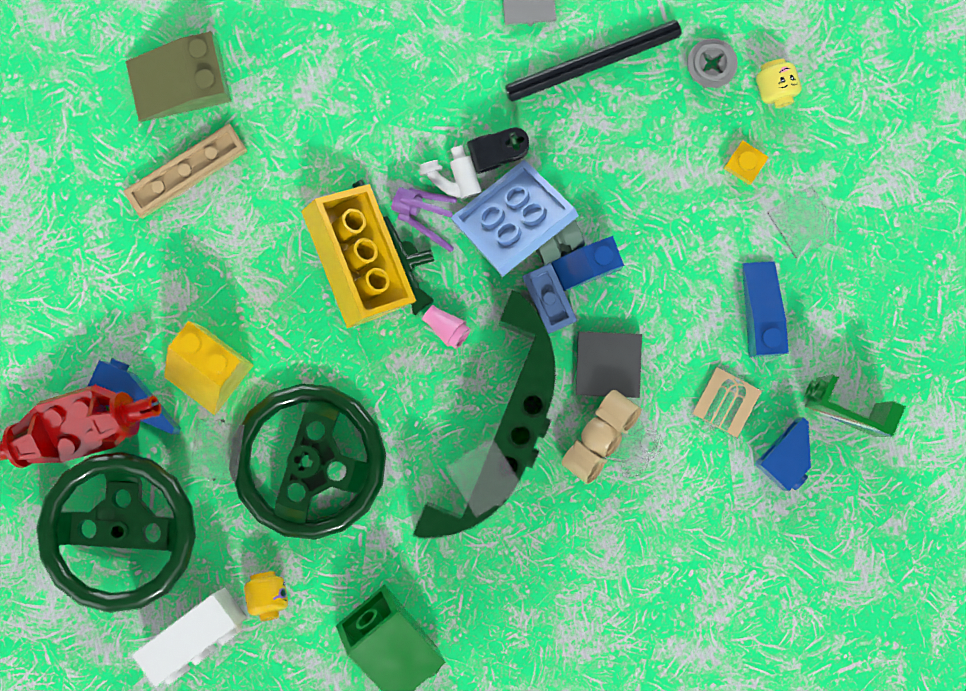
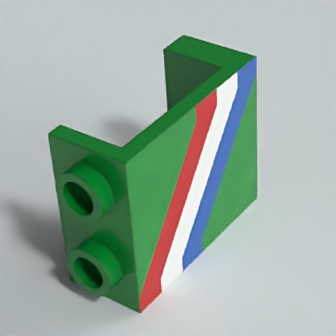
M828 375L818 377L816 381L812 380L809 383L804 396L808 399L805 407L873 437L894 436L906 406L895 401L875 403L868 419L829 402L839 377Z

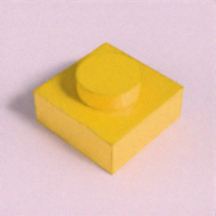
M742 140L724 169L748 185H751L769 157Z

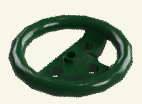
M301 383L272 392L248 411L233 440L230 470L238 498L257 522L284 537L316 540L345 531L369 512L383 486L386 451L378 424L358 400L332 386ZM301 403H308L293 449L287 458V468L274 509L269 506L255 487L250 469L252 444L263 424L281 409ZM340 413L347 416L360 432L367 454L366 462L343 456L332 434ZM314 421L321 422L325 428L324 436L319 440L311 439L307 433L308 426ZM305 455H309V460L313 461L312 466L304 467L302 465V458ZM336 461L344 464L346 468L344 478L339 481L333 480L328 473L329 466ZM293 483H299L305 489V497L300 502L292 501L288 496V489ZM331 487L356 493L354 499L336 514L316 520H307L312 498Z
M126 452L90 456L66 470L44 497L36 526L39 557L54 585L77 604L108 613L142 609L169 593L188 568L196 539L193 507L178 479L154 460ZM96 475H105L107 481L106 496L90 512H62L63 505L79 485ZM141 477L162 492L173 511L174 518L156 516L142 500L143 484ZM121 489L127 490L131 495V502L126 508L119 506L116 501V495ZM86 520H91L96 525V534L92 538H88L82 533V525ZM150 524H156L161 530V536L157 542H152L146 537L145 531ZM119 526L123 528L124 533L118 532ZM59 545L163 550L171 552V556L154 579L135 590L110 593L89 587L71 573L60 553Z

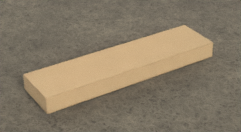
M229 123L123 192L138 216L143 219L248 151Z

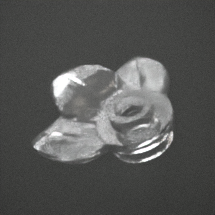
M638 418L627 434L622 433V440L618 448L606 458L622 462L621 472L623 477L638 476L646 470L649 460L661 453L663 438L657 430L645 428ZM645 437L650 438L653 443L652 447L648 450L641 446V441Z

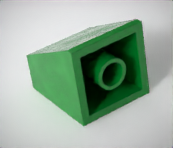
M385 584L336 625L347 656L381 691H415L427 678L436 675L446 663L438 647Z

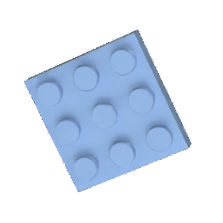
M524 159L454 214L451 219L503 277L579 215L575 208Z

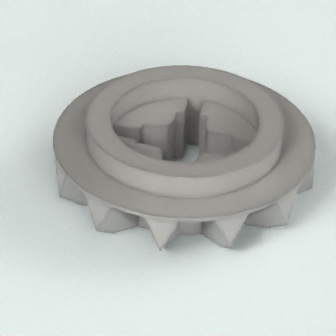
M705 39L697 43L690 51L687 70L692 76V80L702 85L703 88L718 89L729 83L734 77L738 65L737 56L728 43L720 39ZM721 56L716 66L719 71H715L713 68L709 71H703L707 64L705 58L713 60Z

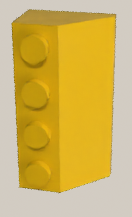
M370 184L315 198L301 211L347 329L375 320L416 302Z

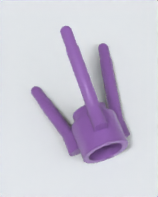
M399 187L391 205V210L399 213L398 219L407 222L435 243L452 252L454 250L453 246L416 221L411 215L417 216L420 209H424L439 215L452 217L453 213L451 211L423 202V198L456 203L457 198L420 191L412 187L409 190Z

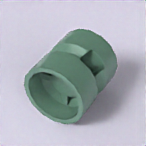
M575 219L535 250L544 265L560 258L562 251L569 254L585 246L583 236Z

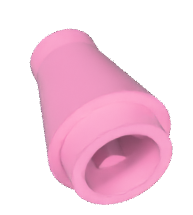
M434 305L426 311L422 319L447 347L452 346L455 349L464 343L471 331L466 326V321L442 311Z

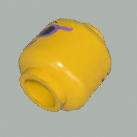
M274 571L250 576L251 581L244 585L248 613L252 616H259L260 621L280 618L279 612L288 607L285 580L280 576H276Z

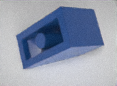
M613 236L584 246L551 262L564 291L615 273L624 267Z
M804 417L796 418L754 464L781 490L790 491L792 488L797 490L808 478L805 473L811 468L809 421Z

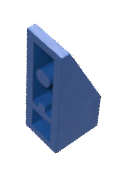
M775 261L743 263L749 358L788 354L787 323Z
M111 358L110 363L99 360L87 386L98 385L115 393H127L134 402L153 395L136 374L127 371L130 365ZM157 401L155 403H152V406L159 404L160 402ZM162 405L159 416L140 420L170 434H179L181 430Z

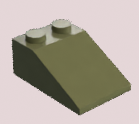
M211 31L179 38L126 61L139 122L231 102L219 43Z

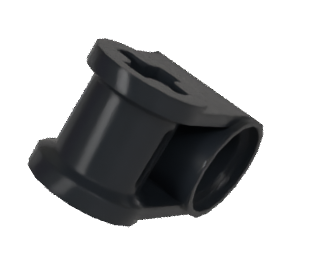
M513 127L468 141L467 146L476 173H485L524 158L529 150L527 133L521 128ZM511 138H516L517 142L523 141L520 143L519 150L514 151L512 146L507 147L510 145Z

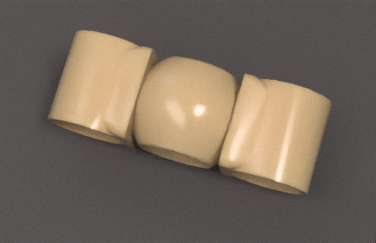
M617 390L611 391L603 399L599 409L595 412L599 417H595L587 423L581 433V441L576 440L574 445L569 448L563 457L562 465L586 484L593 482L601 473L604 464L608 461L605 457L610 456L618 448L622 440V433H628L629 429L640 417L642 409Z

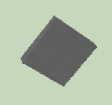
M579 331L575 395L606 397L611 391L617 390L626 398H640L642 334Z

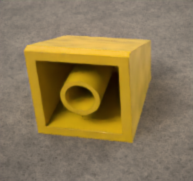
M188 321L168 346L164 377L213 415H216L254 365L205 327Z

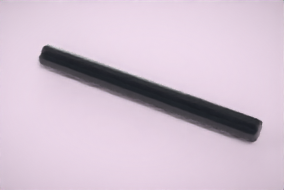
M672 20L509 83L505 86L507 97L511 102H514L677 39L682 34L680 24L677 20Z

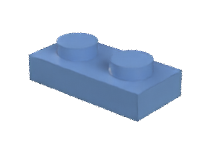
M551 263L522 276L548 334L577 322Z

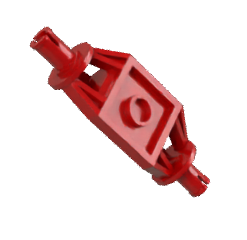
M92 385L40 401L18 423L7 426L4 430L2 441H0V461L8 459L15 467L24 468L32 463H63L115 448L126 437H132L137 434L140 420L159 416L161 414V404L152 406V403L158 401V398L154 395L134 402L127 393H115L98 385ZM105 405L109 406L110 411H107Z

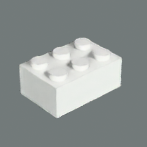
M224 587L209 596L133 653L132 657L154 687L163 681L169 686L191 669L188 662L191 661L194 666L217 649L214 645L216 641L222 646L242 631L243 628L240 623L246 620L247 617Z

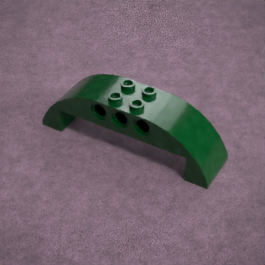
M511 291L500 318L499 326L534 341L468 505L462 516L427 502L413 533L415 537L439 538L450 536L480 524L491 517L508 500L517 487L526 466L533 468L539 450L535 449L534 446L538 437L545 438L551 423V419L546 418L554 393L556 379L555 356L550 336L542 319L519 292ZM534 397L540 402V410L537 414L532 415L525 411L523 403L526 398ZM515 427H523L528 432V440L523 445H517L511 439V432ZM507 456L514 458L517 464L516 470L509 475H505L499 470V462Z

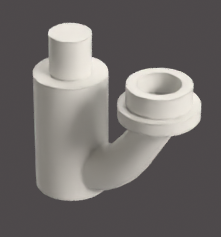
M463 145L451 148L454 161H451L450 165L455 183L450 182L439 173L442 170V165L438 164V160L419 165L421 169L419 172L420 176H427L439 189L448 195L465 199L482 193L472 158L465 155Z

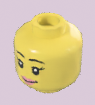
M783 58L763 64L761 71L756 76L762 101L766 104L775 103L776 108L793 104V97L797 96L802 90L795 65L786 62Z

